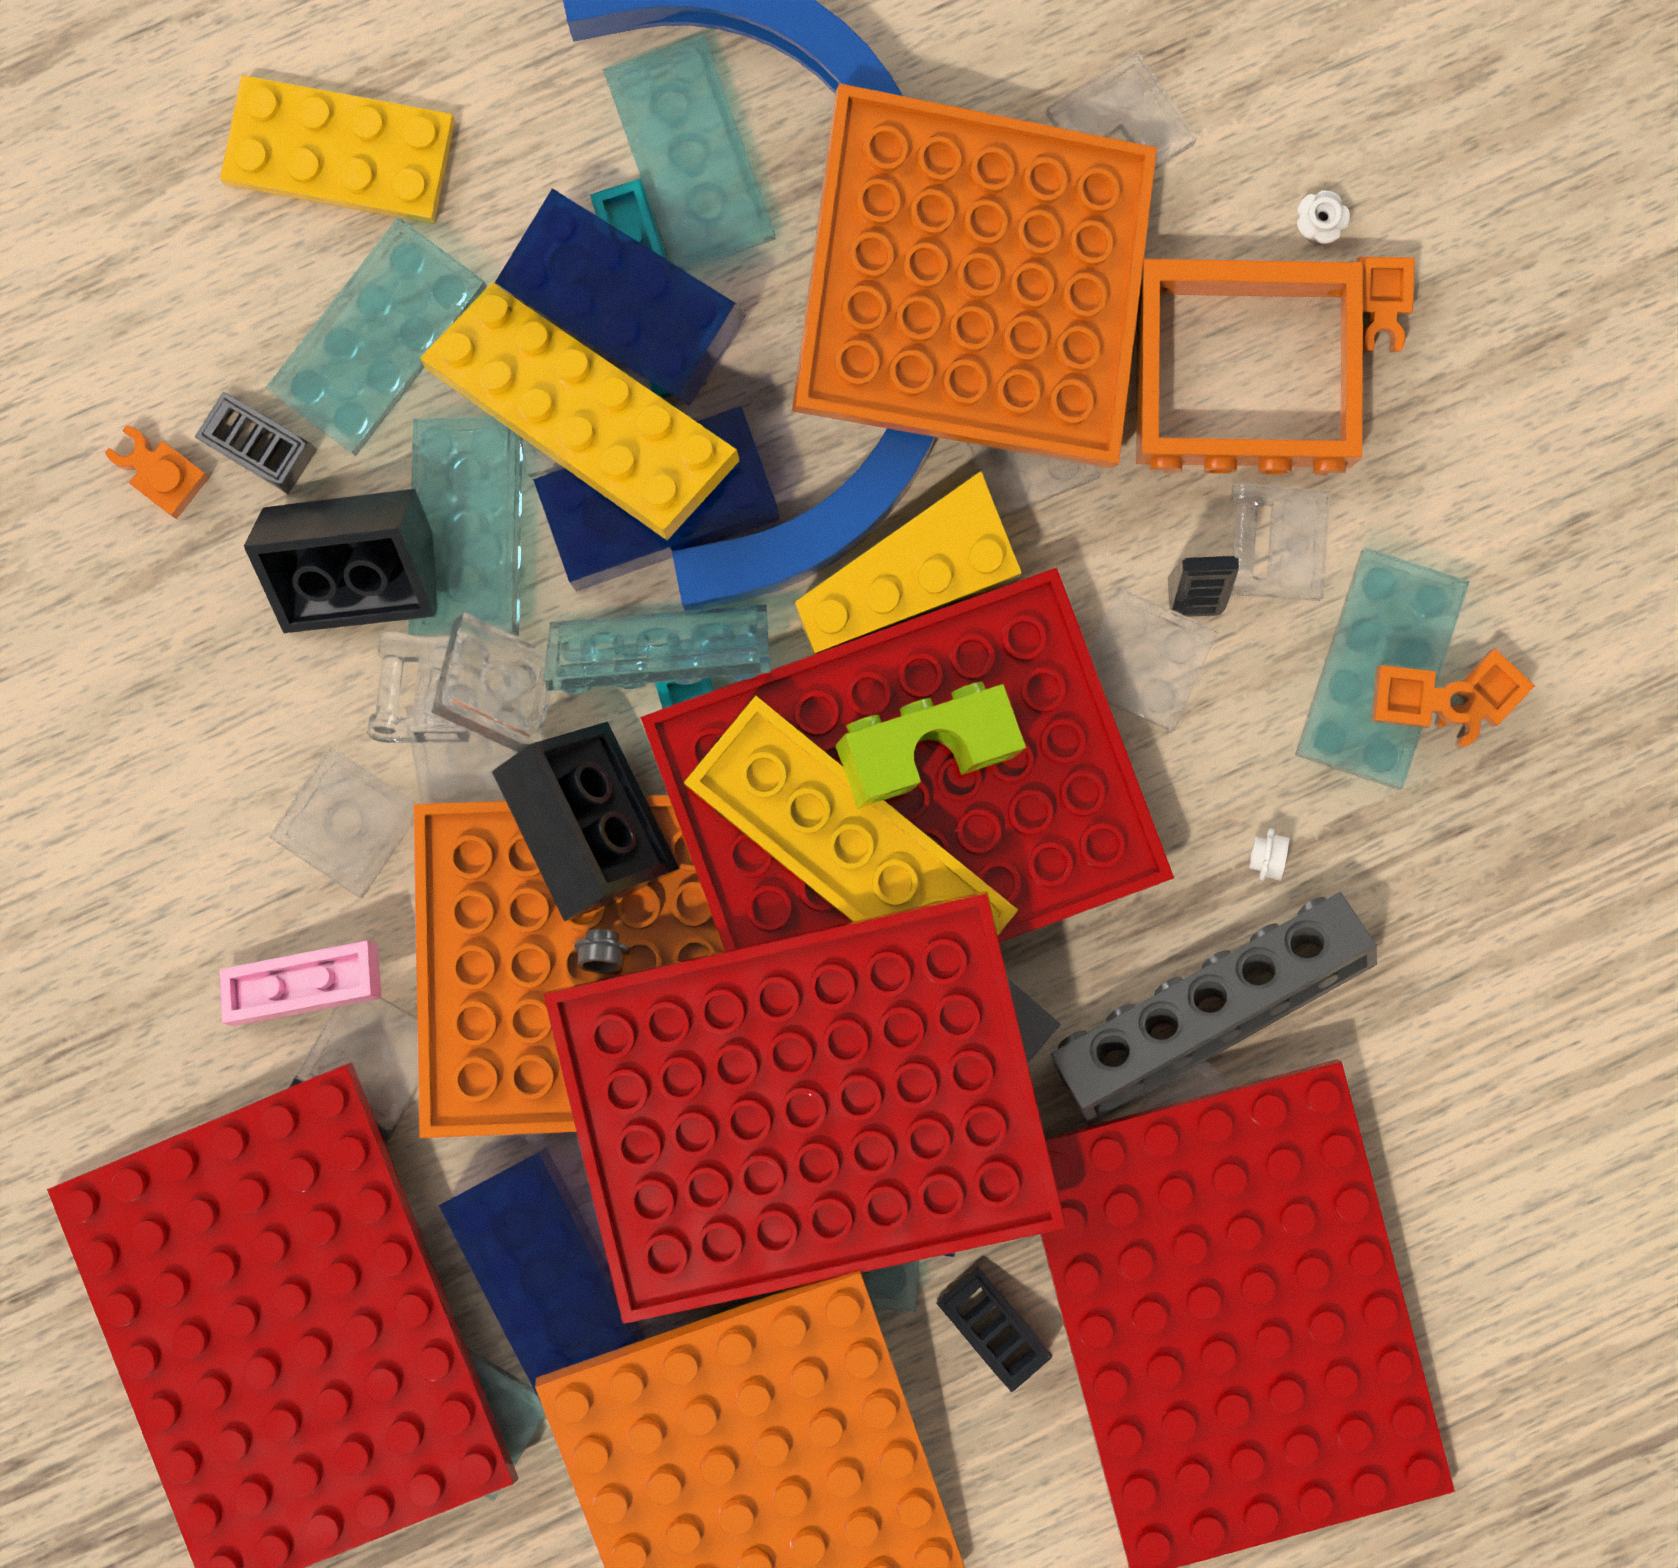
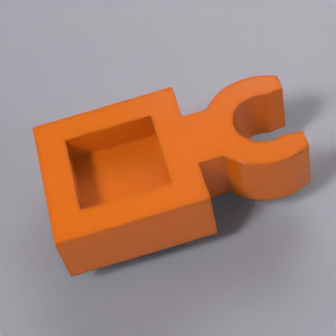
M1362 256L1356 258V262H1363V314H1369V323L1363 328V352L1374 351V338L1379 330L1389 335L1390 352H1400L1405 345V332L1397 322V314L1407 315L1413 313L1415 258Z
M126 425L122 431L134 440L135 448L133 452L128 456H121L108 448L105 452L107 458L124 470L137 469L138 472L130 480L129 484L169 515L178 519L210 476L164 441H161L152 453L147 437L134 427Z
M1495 648L1490 650L1461 680L1472 684L1474 691L1468 695L1456 693L1464 702L1461 705L1452 706V709L1458 713L1471 714V721L1464 723V734L1458 738L1455 745L1461 748L1473 743L1480 733V721L1482 719L1492 727L1498 726L1535 687L1530 680ZM1438 716L1434 722L1438 729L1448 724Z
M1380 665L1376 667L1371 722L1428 728L1431 726L1432 713H1436L1442 721L1451 725L1471 721V714L1454 711L1450 705V699L1454 693L1461 695L1473 693L1474 686L1465 681H1455L1442 688H1436V671Z

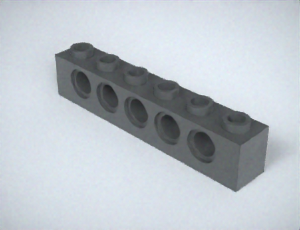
M1339 892L1328 899L1318 897L1309 901L1298 911V916L1280 926L1276 923L1264 926L1252 935L1248 944L1233 952L1224 950L1214 954L1203 963L1202 969L1185 979L1182 977L1172 978L1161 984L1155 990L1153 997L1136 1006L1134 1004L1121 1006L1114 1010L1106 1018V1023L1088 1033L1086 1031L1075 1032L1063 1039L1058 1045V1050L1050 1053L1060 1078L1089 1126L1376 966L1377 944L1343 894ZM1306 943L1315 944L1322 949L1320 954L1313 958H1302L1294 953L1296 948ZM1257 970H1266L1274 975L1273 979L1264 985H1253L1246 981L1248 975ZM1208 997H1219L1226 1001L1223 1008L1216 1012L1208 1013L1198 1008L1200 1002ZM1169 1023L1178 1028L1172 1037L1165 1040L1154 1039L1150 1036L1152 1029L1159 1024ZM1113 1050H1122L1129 1054L1128 1059L1117 1067H1108L1101 1063L1104 1056Z

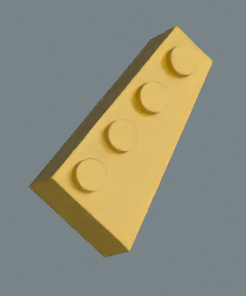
M982 472L977 473L795 601L796 612L813 655L1019 580L1022 574Z

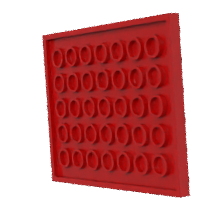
M1057 567L640 717L725 951L852 922L684 785L686 779L755 696L842 766L835 745L845 734L849 733L847 725L873 715H879L881 723L901 717L900 708L927 698H931L934 706L952 701L951 693L973 683L983 682L985 689L1004 685L1026 746L1023 751L1013 759L961 775L956 759L948 747L932 740L918 742L914 750V762L921 783L908 793L884 800L1018 909L998 935L999 942L1009 940L1174 879Z
M988 891L556 989L543 994L623 1324L834 1279L857 1271L862 1273L1066 1229V1222Z
M1335 1059L1046 1137L1066 1229L1040 1234L1128 1568H1178L1455 1492L1342 1061Z
M352 1062L47 1189L195 1568H306L513 1485L519 1479Z

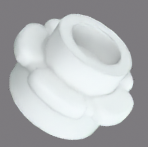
M1323 190L1318 195L1309 194L1301 200L1297 208L1299 214L1297 226L1300 233L1306 239L1315 243L1327 244L1336 241L1341 235V230H1345L1349 225V209L1341 204L1340 196L1332 191ZM1325 212L1328 215V220L1321 221L1318 218V214Z
M1273 828L1268 830L1267 838L1256 836L1253 844L1249 869L1259 870L1258 879L1260 881H1264L1265 877L1281 881L1284 872L1290 838L1274 835Z

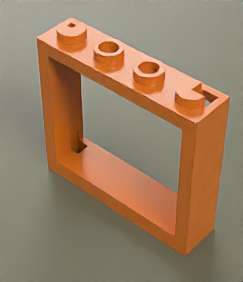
M1143 260L1137 311L1136 464H1150V470H1164V473L1181 472L1183 465H1204V472L1210 474L1237 472V466H1259L1258 472L1265 475L1288 474L1292 472V467H1313V474L1327 476L1329 473H1346V468H1351L1362 458L1363 262ZM1160 295L1341 298V439L1159 438Z

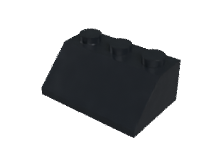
M416 489L263 507L244 544V549L283 634L435 617L437 593L433 532Z
M608 721L531 743L491 771L564 922L607 906L680 869Z

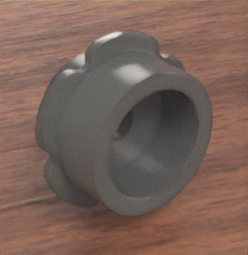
M606 929L588 930L585 933V938H581L574 943L575 952L578 953L577 966L582 970L593 973L618 972L622 969L623 955L629 953V947L625 943H618L619 934Z

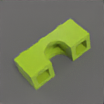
M983 682L973 683L951 693L952 701L934 706L931 698H927L900 708L901 717L881 723L879 715H873L847 725L849 733L845 734L835 746L842 766L845 769L857 809L908 793L921 783L914 762V750L918 742L932 740L948 747L956 759L961 775L1013 759L1023 751L1026 746L1004 685L985 689Z

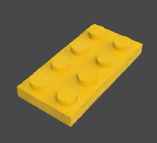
M241 75L220 180L226 186L435 224L455 119L450 113Z

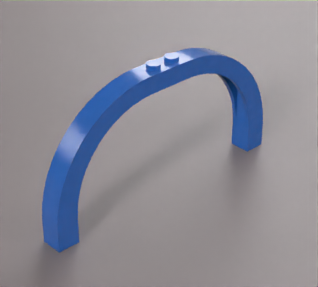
M563 0L573 42L659 26H696L719 29L746 36L782 52L816 75L834 93L840 83L903 96L889 71L870 47L843 20L816 0ZM887 428L879 443L861 467L838 490L817 506L788 522L763 532L737 539L672 551L681 602L685 612L736 603L774 593L803 581L838 561L863 542L891 514L911 488L930 454L936 437Z

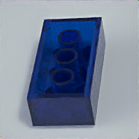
M553 188L494 282L517 299L688 407L746 316V313L734 301Z
M742 406L697 421V423L737 449L740 461L668 541L565 468L533 479L569 583L576 592L673 558L672 551L716 543L780 520L779 510Z
M547 1147L439 1205L538 1399L539 1396L535 1388L537 1377L646 1339L637 1321L623 1324L610 1268Z

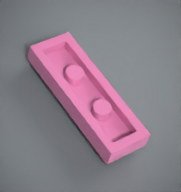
M366 940L220 969L222 1023L235 1027L381 999L378 944Z

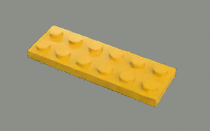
M493 282L420 357L428 372L667 541L740 461L737 449Z
M757 696L752 699L684 782V785L852 922L988 891L997 934L999 935L1018 911L1017 908L886 801L882 800L857 809L844 767Z

